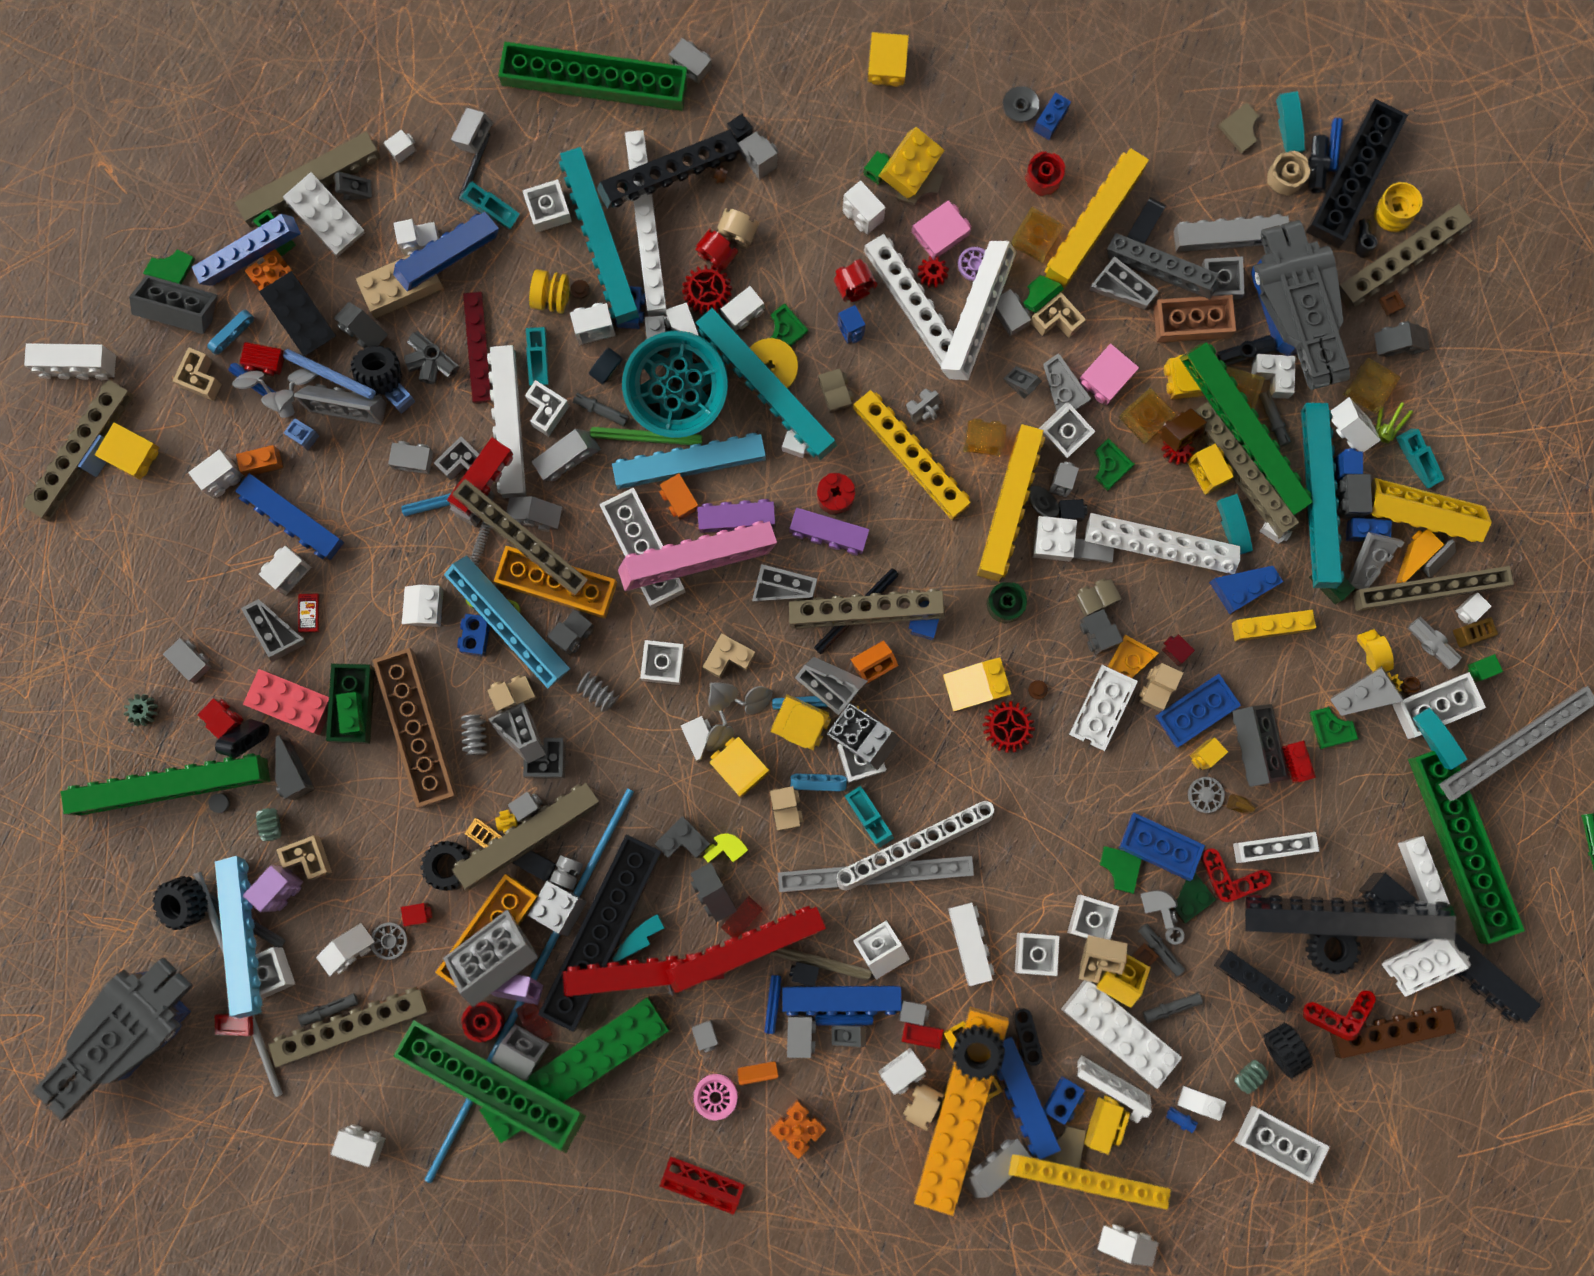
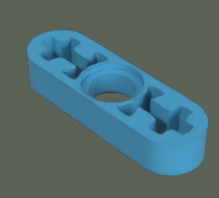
M247 310L238 313L210 340L207 348L214 355L220 354L253 322L254 316Z
M793 774L791 775L790 786H793V789L843 791L847 787V778L842 775Z

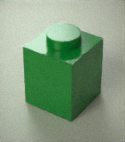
M877 151L864 167V176L879 185L883 180L879 177V174L890 160V157L885 153Z
M1495 654L1467 665L1469 668L1468 672H1470L1475 682L1503 672Z

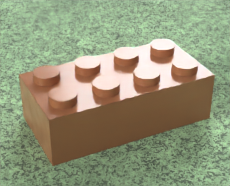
M1233 295L1212 296L1211 299L1205 297L1159 299L1153 306L1157 343L1231 338L1236 332Z

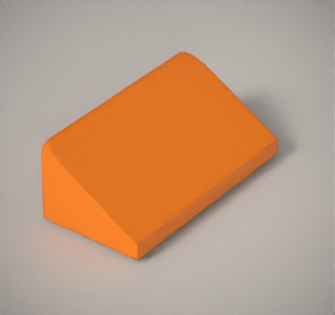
M775 1061L740 1067L737 1070L740 1085L778 1078Z

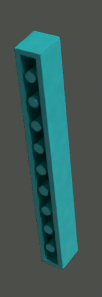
M578 147L560 153L562 161H559L562 172L566 171L567 177H564L566 186L572 189L573 193H570L573 204L577 203L578 209L575 212L578 221H583L584 225L581 226L584 237L588 236L589 241L586 244L589 253L593 252L595 258H592L594 268H599L600 274L597 276L600 285H605L606 291H603L606 302L610 301L612 306L609 308L612 319L616 318L618 324L639 318L582 148Z
M713 308L695 322L698 327V334L710 341L709 343L722 354L721 358L727 365L731 364L734 367V373L739 378L743 377L746 380V386L751 391L755 390L759 394L757 395L758 399L763 404L767 403L771 407L769 409L776 418L779 416L783 420L782 425L788 431L792 430L796 434L794 438L801 445L804 443L808 447L806 450L813 458L817 457L819 460H822L837 446L835 439Z
M1305 403L1301 409L1306 488L1310 491L1312 495L1311 500L1313 501V503L1307 506L1313 588H1337L1344 580V572L1341 570L1343 555L1339 551L1341 544V535L1338 534L1340 518L1337 516L1339 502L1338 498L1335 497L1337 490V481L1334 480L1336 464L1333 463L1335 448L1331 443L1333 428L1330 427L1332 413L1329 410V403Z

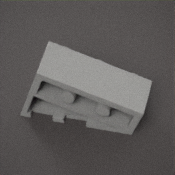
M1115 256L1090 286V291L1144 310L1159 292Z
M574 429L531 462L543 480L553 482L559 479L561 474L571 470L579 463L599 452L601 448L596 440L590 436V431Z
M761 564L752 601L810 598L814 596L818 579Z
M259 599L241 608L271 662L306 645L305 640Z
M816 657L809 660L795 677L838 715L844 711L847 705L853 701L868 682Z
M1381 666L1332 696L1330 700L1342 716L1402 702L1404 698Z
M524 702L489 718L496 732L527 763L546 755L533 717Z
M1018 1139L1005 1140L1000 1145V1149L990 1153L985 1158L986 1160L975 1166L964 1176L963 1182L975 1198L990 1197L1012 1177L1008 1175L1012 1154L1032 1158Z

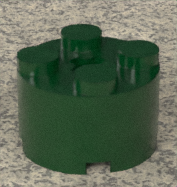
M999 583L992 589L987 598V610L996 621L1004 624L1011 623L1017 620L1026 609V592L1016 583ZM1004 600H1010V604L1005 606L1003 604Z

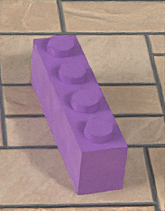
M769 499L758 500V503H751V501H740L739 504L722 502L717 506H713L712 503H705L701 507H697L700 533L720 532L723 530L734 531L736 527L742 525L750 527L758 521H763V523L770 521L772 528H775L774 501L770 502Z
M796 508L790 526V533L798 539L806 537L815 544L821 545V543H826L832 549L840 550V548H843L849 554L858 555V553H863L869 529Z

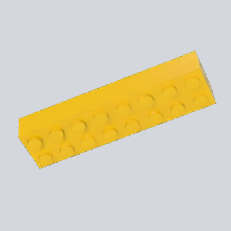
M1132 148L1127 153H1122L1117 161V165L1111 169L1107 176L1108 178L1101 184L1096 196L1092 197L1087 205V209L1078 218L1075 227L1073 226L1069 231L1065 242L1060 244L1056 255L1048 262L1047 268L1044 271L1046 273L1045 277L1062 284L1064 289L1066 288L1143 174L1149 159Z
M1021 424L1017 432L977 576L999 582L1008 573L1010 563H1007V560H1010L1014 552L1015 545L1012 542H1015L1019 534L1020 527L1017 524H1020L1024 516L1025 509L1022 506H1025L1030 495V491L1027 488H1030L1035 477V473L1032 470H1035L1040 459V455L1037 453H1040L1045 441V437L1042 436L1044 430Z

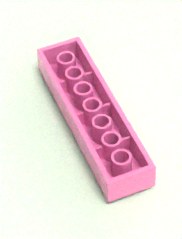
M758 521L750 527L742 525L736 527L734 531L728 532L723 530L714 536L709 534L703 535L698 538L699 540L692 541L687 539L680 542L679 545L667 544L659 550L652 548L640 555L636 553L625 556L618 569L624 591L767 555L777 544L770 521L765 523Z

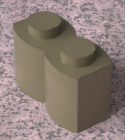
M839 368L818 375L829 413L851 407V401H854L851 390L846 388L845 384L848 383L845 372L842 373Z
M1103 578L1095 582V587L1089 589L1086 586L1078 590L1079 594L1075 598L1085 617L1112 606L1121 600L1112 579L1106 581Z

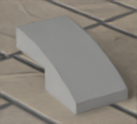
M1075 539L1074 558L1105 563L1113 562V547L1087 542L1085 539Z

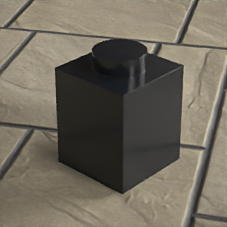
M743 113L727 123V130L731 129L737 143L753 134V127Z
M1083 499L1060 500L1058 503L1059 518L1080 522L1087 516V505L1084 504Z
M796 961V965H791L789 976H792L793 982L815 987L819 967Z

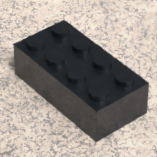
M290 271L259 291L303 356H306L336 336L293 271Z

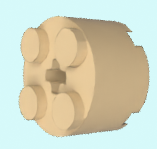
M1297 151L1280 154L1268 171V185L1274 191L1287 196L1297 192L1310 175L1307 158Z
M725 208L716 231L729 242L734 240L738 246L747 249L748 245L752 243L759 222L757 220H754V222L750 221V216L734 209L728 211Z
M922 1084L921 1087L916 1086L912 1095L915 1097L912 1105L908 1103L903 1115L907 1116L906 1121L927 1131L929 1127L925 1125L927 1122H932L941 1103L937 1100L939 1096L943 1098L944 1094Z

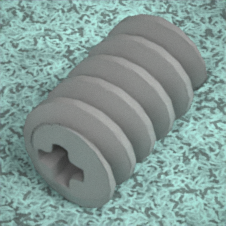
M589 671L578 684L577 692H583L584 698L589 697L590 703L596 701L595 707L598 708L602 705L601 711L605 712L616 703L620 695L613 697L615 691L612 690L608 693L609 686L606 685L602 688V680L595 683L597 676L589 678L591 673Z
M465 715L461 717L462 721L467 722L461 725L463 729H467L462 732V736L467 737L462 740L463 744L468 745L462 748V751L468 753L465 755H483L487 753V751L481 749L487 746V743L481 742L482 739L487 738L486 735L481 734V732L486 730V728L481 727V724L486 722V720L480 719L483 715Z

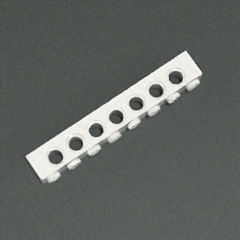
M882 234L866 244L864 252L940 367H942V362L947 354L942 349V346L950 345L954 333L946 328L942 315L936 313L932 300L926 298L922 285L916 283L912 270L906 268L902 255L900 253L897 254L894 250L892 240ZM887 254L890 258L884 260L881 258V255ZM897 269L900 271V274L894 275L891 273V270ZM907 284L910 286V289L903 290L901 286ZM916 299L919 300L921 304L916 306L913 305L911 301ZM928 315L931 319L929 321H925L921 318V316ZM933 330L940 331L941 335L934 336L931 332Z
M1090 513L1086 525L1085 541L1230 574H1235L1240 562V546L1093 513Z

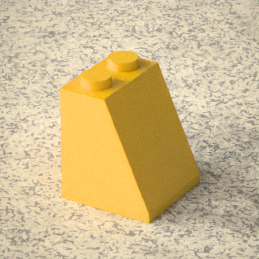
M733 737L725 744L726 748L722 752L718 750L710 757L712 760L709 763L735 793L742 798L770 772L739 737L736 739Z

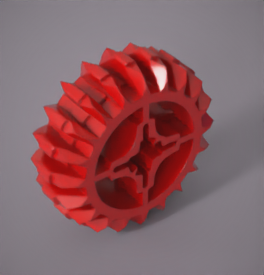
M705 264L703 270L698 266L697 272L691 270V276L686 275L685 279L687 282H683L684 289L682 294L685 295L684 301L688 302L689 308L693 307L694 312L700 309V314L703 315L704 311L708 312L713 308L718 313V308L721 309L724 307L723 304L729 303L727 298H732V293L730 292L733 288L730 285L731 280L726 279L727 273L721 274V268L715 271V266L712 265L708 269ZM703 278H709L707 281L701 280ZM716 281H718L723 288L721 294L718 293V290L715 289ZM694 286L700 292L698 299L692 294ZM705 288H706V289H707V288H710V289H711L710 292L708 291V292H705V293H704V289H705ZM708 299L715 300L712 302H706Z
M1002 701L1001 708L998 704H995L994 709L996 712L989 709L988 712L992 716L985 715L984 717L989 723L985 722L982 724L983 727H988V730H984L983 734H990L986 741L993 739L994 742L991 744V747L998 744L997 751H1001L1002 747H1005L1004 751L1008 753L1009 747H1011L1012 752L1015 753L1017 751L1016 746L1020 750L1024 749L1022 742L1025 745L1029 744L1026 737L1033 738V735L1028 732L1035 731V727H1029V724H1033L1034 720L1028 721L1027 719L1032 714L1028 713L1025 715L1023 713L1026 711V707L1019 710L1020 703L1013 707V701H1009L1008 707H1006L1005 701ZM1007 712L1004 722L994 723L998 714ZM1013 713L1021 718L1023 725L1017 724L1014 721ZM1008 721L1015 727L1009 733L1003 726L1008 724ZM994 729L1003 732L1005 742L997 737ZM1024 731L1018 741L1011 742L1013 732Z

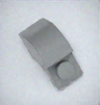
M1152 890L1141 893L1145 913L1161 910L1166 929L1174 928L1175 922H1178L1175 910H1171L1172 907L1178 906L1174 896L1164 890Z

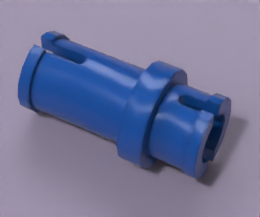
M1172 1106L1165 1118L1180 1125L1182 1130L1186 1129L1190 1133L1194 1132L1198 1124L1197 1121L1191 1119L1190 1115L1186 1116Z

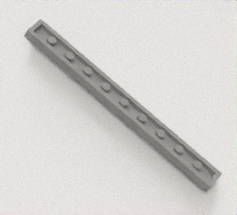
M1588 686L1581 688L1440 783L1439 785L1449 801L1455 800L1594 706L1592 691Z
M972 856L908 861L861 885L974 876ZM846 867L778 872L779 892L838 887L837 874ZM864 867L858 870V872L861 875H865L869 872L868 869ZM843 876L840 880L843 883H849L851 878Z

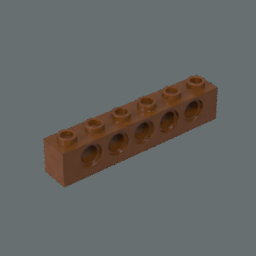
M1439 1005L1431 1007V1011L1424 1012V1010L1412 1011L1410 1016L1398 1014L1392 1016V1020L1386 1021L1385 1018L1373 1020L1374 1024H1364L1355 1045H1352L1351 1041L1330 1033L1335 1056L1343 1059L1456 1033L1451 1010ZM1429 1018H1432L1434 1023L1433 1026L1429 1028L1427 1025V1021ZM1410 1022H1413L1415 1025L1412 1032L1408 1029ZM1394 1026L1396 1032L1393 1036H1390L1389 1029ZM1353 1029L1346 1030L1347 1033L1353 1031ZM1375 1030L1377 1037L1372 1041L1370 1033Z

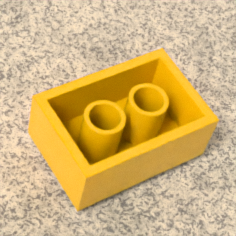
M915 127L906 134L879 174V177L908 199L917 193L945 150L919 128Z

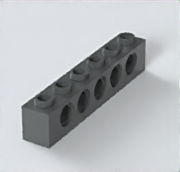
M1115 233L1107 248L1108 259L1112 260L1115 256L1128 267L1208 299L1212 298L1219 285L1218 273L1118 233Z

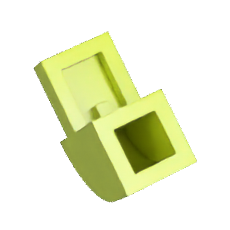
M720 834L714 837L718 845L712 844L704 851L706 855L703 857L709 863L724 851L734 863L748 849L736 836Z

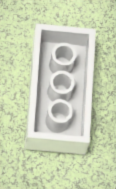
M312 172L283 196L285 202L336 257L342 254L365 233L364 229Z
M26 343L24 366L30 369L32 373H36L39 378L51 379V376L60 379L77 377L78 379L87 380L89 377H95L96 379L107 380L108 377H115L116 355L103 345Z
M1470 672L1404 698L1402 702L1392 704L1408 739L1422 735L1413 717L1427 708H1431L1444 725L1486 708Z
M1251 1106L1234 1141L1310 1183H1313L1330 1148L1254 1106Z

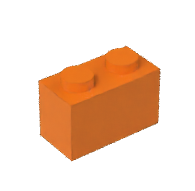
M274 445L236 454L239 471L245 477L249 473L257 475L283 468L280 451Z
M679 473L659 484L661 488L659 493L664 501L668 500L671 506L668 508L673 517L677 516L681 520L698 510L697 502Z
M884 640L850 659L859 677L868 681L866 684L899 666L893 652Z

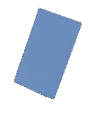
M101 435L97 436L78 464V467L95 477L99 475L107 463L95 456L104 439Z

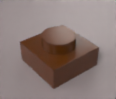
M1397 290L1378 300L1387 316L1406 307Z
M1142 943L1131 955V957L1149 967L1159 957L1146 943Z

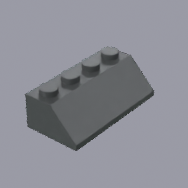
M146 275L129 298L132 315L204 334L212 322L218 295Z
M1272 704L1251 706L1232 711L1249 787L1288 780L1289 776Z

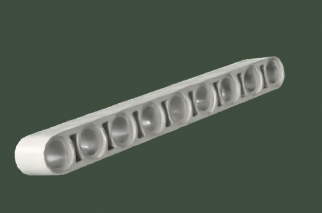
M982 801L840 870L837 874L838 887L845 891L850 890L988 823L993 817L994 806L988 801ZM987 809L990 814L982 815L980 810ZM964 817H969L972 819L973 822L970 824H966L963 822L962 819ZM951 825L955 828V831L948 832L945 827ZM935 834L938 836V839L932 841L928 838V835ZM913 842H917L921 845V847L919 849H913L911 847V844ZM901 851L903 856L897 858L893 855V852ZM878 859L885 860L886 864L884 866H878L876 864V861ZM864 867L867 868L869 872L865 875H861L858 872V870ZM843 876H848L851 878V881L843 883L840 879Z

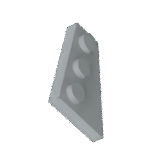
M1059 353L1043 364L1056 411L1065 403L1071 404L1077 410L1091 400Z
M1368 532L1348 581L1357 589L1369 588L1381 573V568L1387 561H1391L1394 557L1393 553L1398 547L1401 548L1405 542L1401 539Z

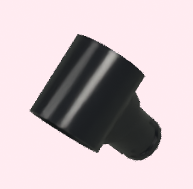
M1361 219L1358 222L1360 234L1358 235V244L1355 252L1359 257L1367 258L1375 249L1377 238L1371 233V220L1367 219L1365 222V219Z

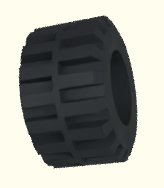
M375 345L370 348L366 347L363 351L360 350L357 352V355L353 356L351 370L354 381L375 390L376 394L374 396L378 394L385 395L386 392L390 393L393 391V388L396 389L398 387V383H401L402 372L399 359L390 348H384V346L376 347Z
M437 842L438 844H433L429 850L425 851L426 855L421 859L423 865H420V870H423L422 877L434 889L442 891L458 889L461 884L456 876L442 877L438 873L437 863L446 854L454 856L457 862L462 859L467 860L470 858V852L463 845L455 842Z
M181 876L159 885L154 892L155 897L153 898V909L157 913L155 914L156 917H159L160 922L165 924L168 929L172 928V930H181L201 921L208 909L205 907L208 904V900H206L207 895L206 892H203L202 885H198V881L192 880V877Z
M1309 934L1311 938L1306 940V943L1309 945L1305 947V951L1309 952L1307 958L1312 961V966L1317 967V970L1330 974L1347 973L1348 969L1355 967L1354 963H1358L1357 955H1361L1358 947L1361 945L1360 942H1356L1357 936ZM1331 937L1338 939L1342 947L1341 955L1334 961L1329 960L1324 952L1325 943Z
M1284 1022L1264 1034L1267 1050L1280 1070L1292 1079L1313 1066L1312 1057L1307 1046L1289 1024Z
M972 1025L970 1029L969 1027L965 1028L964 1032L958 1035L953 1047V1062H956L955 1067L957 1070L960 1069L963 1076L967 1074L968 1079L977 1078V1081H981L982 1078H985V1080L990 1079L991 1075L995 1076L1002 1067L1005 1054L1004 1042L1002 1039L1000 1040V1035L997 1032L994 1033L991 1027L986 1029L985 1025L980 1027ZM973 1043H982L989 1048L991 1056L987 1061L976 1062L969 1057L967 1053L968 1046Z

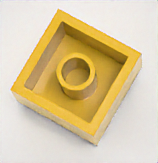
M1216 443L1195 453L1187 462L1205 495L1226 485L1234 477L1232 467L1225 462L1223 458L1224 453L1220 447H1217Z
M1126 954V962L1122 974L1102 970L1096 988L1131 1008L1142 995L1151 967Z

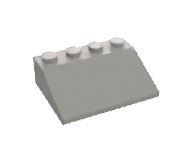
M322 384L308 385L294 393V397L309 412L380 425L383 423L387 403L380 395L374 396L370 400L353 391L352 393L345 392V389L339 387L328 389L327 386Z
M506 910L443 959L459 994L474 1007L531 964L538 956L511 913Z

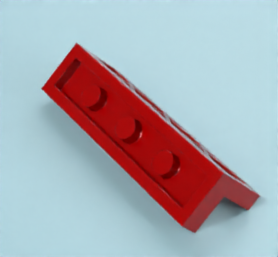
M671 1156L659 1185L662 1188L733 1215L744 1188L742 1183ZM673 1164L680 1167L682 1172L676 1174L669 1170ZM694 1172L699 1175L700 1179L697 1181L692 1180L689 1174ZM715 1180L719 1187H710L707 1181ZM733 1187L738 1189L737 1196L729 1194L726 1188Z

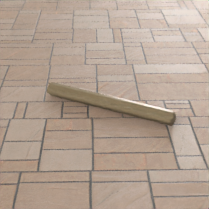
M786 947L768 953L864 980H870L872 973L871 970Z

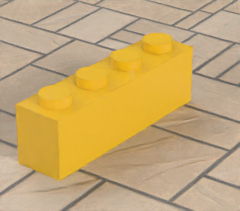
M1313 610L1239 619L1232 622L1234 641L1237 642L1310 632L1316 629Z

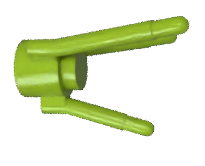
M1403 402L1400 403L1389 425L1383 424L1381 426L1384 407L1380 406L1375 429L1381 442L1390 443V441H1393L1395 435L1413 413L1410 410L1394 430L1393 425L1404 406Z

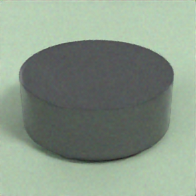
M214 794L209 799V808L215 813H224L230 806V800L224 794Z

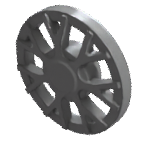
M1198 778L1189 787L1188 800L1191 806L1201 813L1214 812L1224 802V789L1214 778ZM1204 780H1209V787H1204ZM1196 783L1202 787L1199 791L1193 788ZM1215 784L1219 787L1216 792L1211 789ZM1192 794H1198L1199 799L1193 801ZM1215 794L1221 795L1220 801L1214 800ZM1201 801L1205 803L1203 809L1198 807ZM1212 801L1215 808L1210 810L1208 802Z
M396 923L381 924L371 935L373 940L374 938L377 939L371 945V949L381 959L391 960L398 958L406 950L408 943L407 934ZM385 926H390L391 933L386 934ZM398 928L401 933L396 937L393 933ZM378 931L383 934L381 939L375 937ZM397 939H404V945H398ZM381 942L382 947L376 950L374 944ZM395 946L400 951L396 955L392 951V948H394ZM384 949H389L387 957L382 955Z

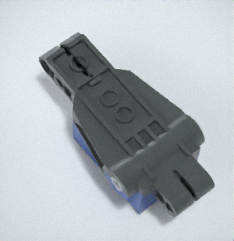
M1300 220L1262 229L1261 241L1266 255H1263L1259 262L1253 265L1251 274L1270 334L1276 343V351L1286 356L1298 354L1310 390L1349 380L1350 366L1338 332L1343 323L1338 274L1332 249L1329 246L1319 247L1318 241L1308 243Z
M164 957L158 960L148 971L129 974L126 970H122L107 982L66 1041V1055L34 1089L33 1093L46 1106L50 1104L49 1109L61 1121L68 1118L100 1084L127 1079L147 1058L160 1050L182 1028L180 1023L191 1011L180 1000L193 985L180 972L175 974L177 969Z

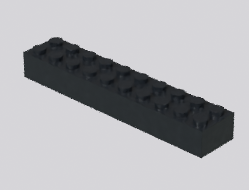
M627 834L625 835L538 1013L539 1016L572 1032L577 1030L594 993L564 996L563 971H568L567 967L580 966V970L588 969L587 965L599 964L600 967H607V963L610 962L661 857L662 851Z
M1386 872L1373 873L1359 890L1363 894L1362 898L1369 902H1373L1374 899H1382L1385 902L1404 900L1406 903L1418 901ZM1455 932V946L1461 953L1469 956L1468 961L1471 965L1468 969L1454 974V976L1461 982H1467L1472 992L1477 995L1481 994L1485 998V1003L1490 1007H1496L1501 1011L1500 1015L1505 1020L1527 1023L1541 1004ZM1410 938L1411 940H1413V941L1416 942V943H1418V942L1423 943V942L1429 940V939Z
M1261 895L1246 897L1245 931L1455 940L1456 916L1452 905H1449L1447 902L1439 901L1436 904H1427L1426 901L1406 903L1404 900L1385 902L1382 899H1374L1373 902H1369L1360 898L1344 901L1342 898L1323 900L1321 897L1303 899L1300 896H1292L1289 899L1278 895L1270 896V898H1263Z

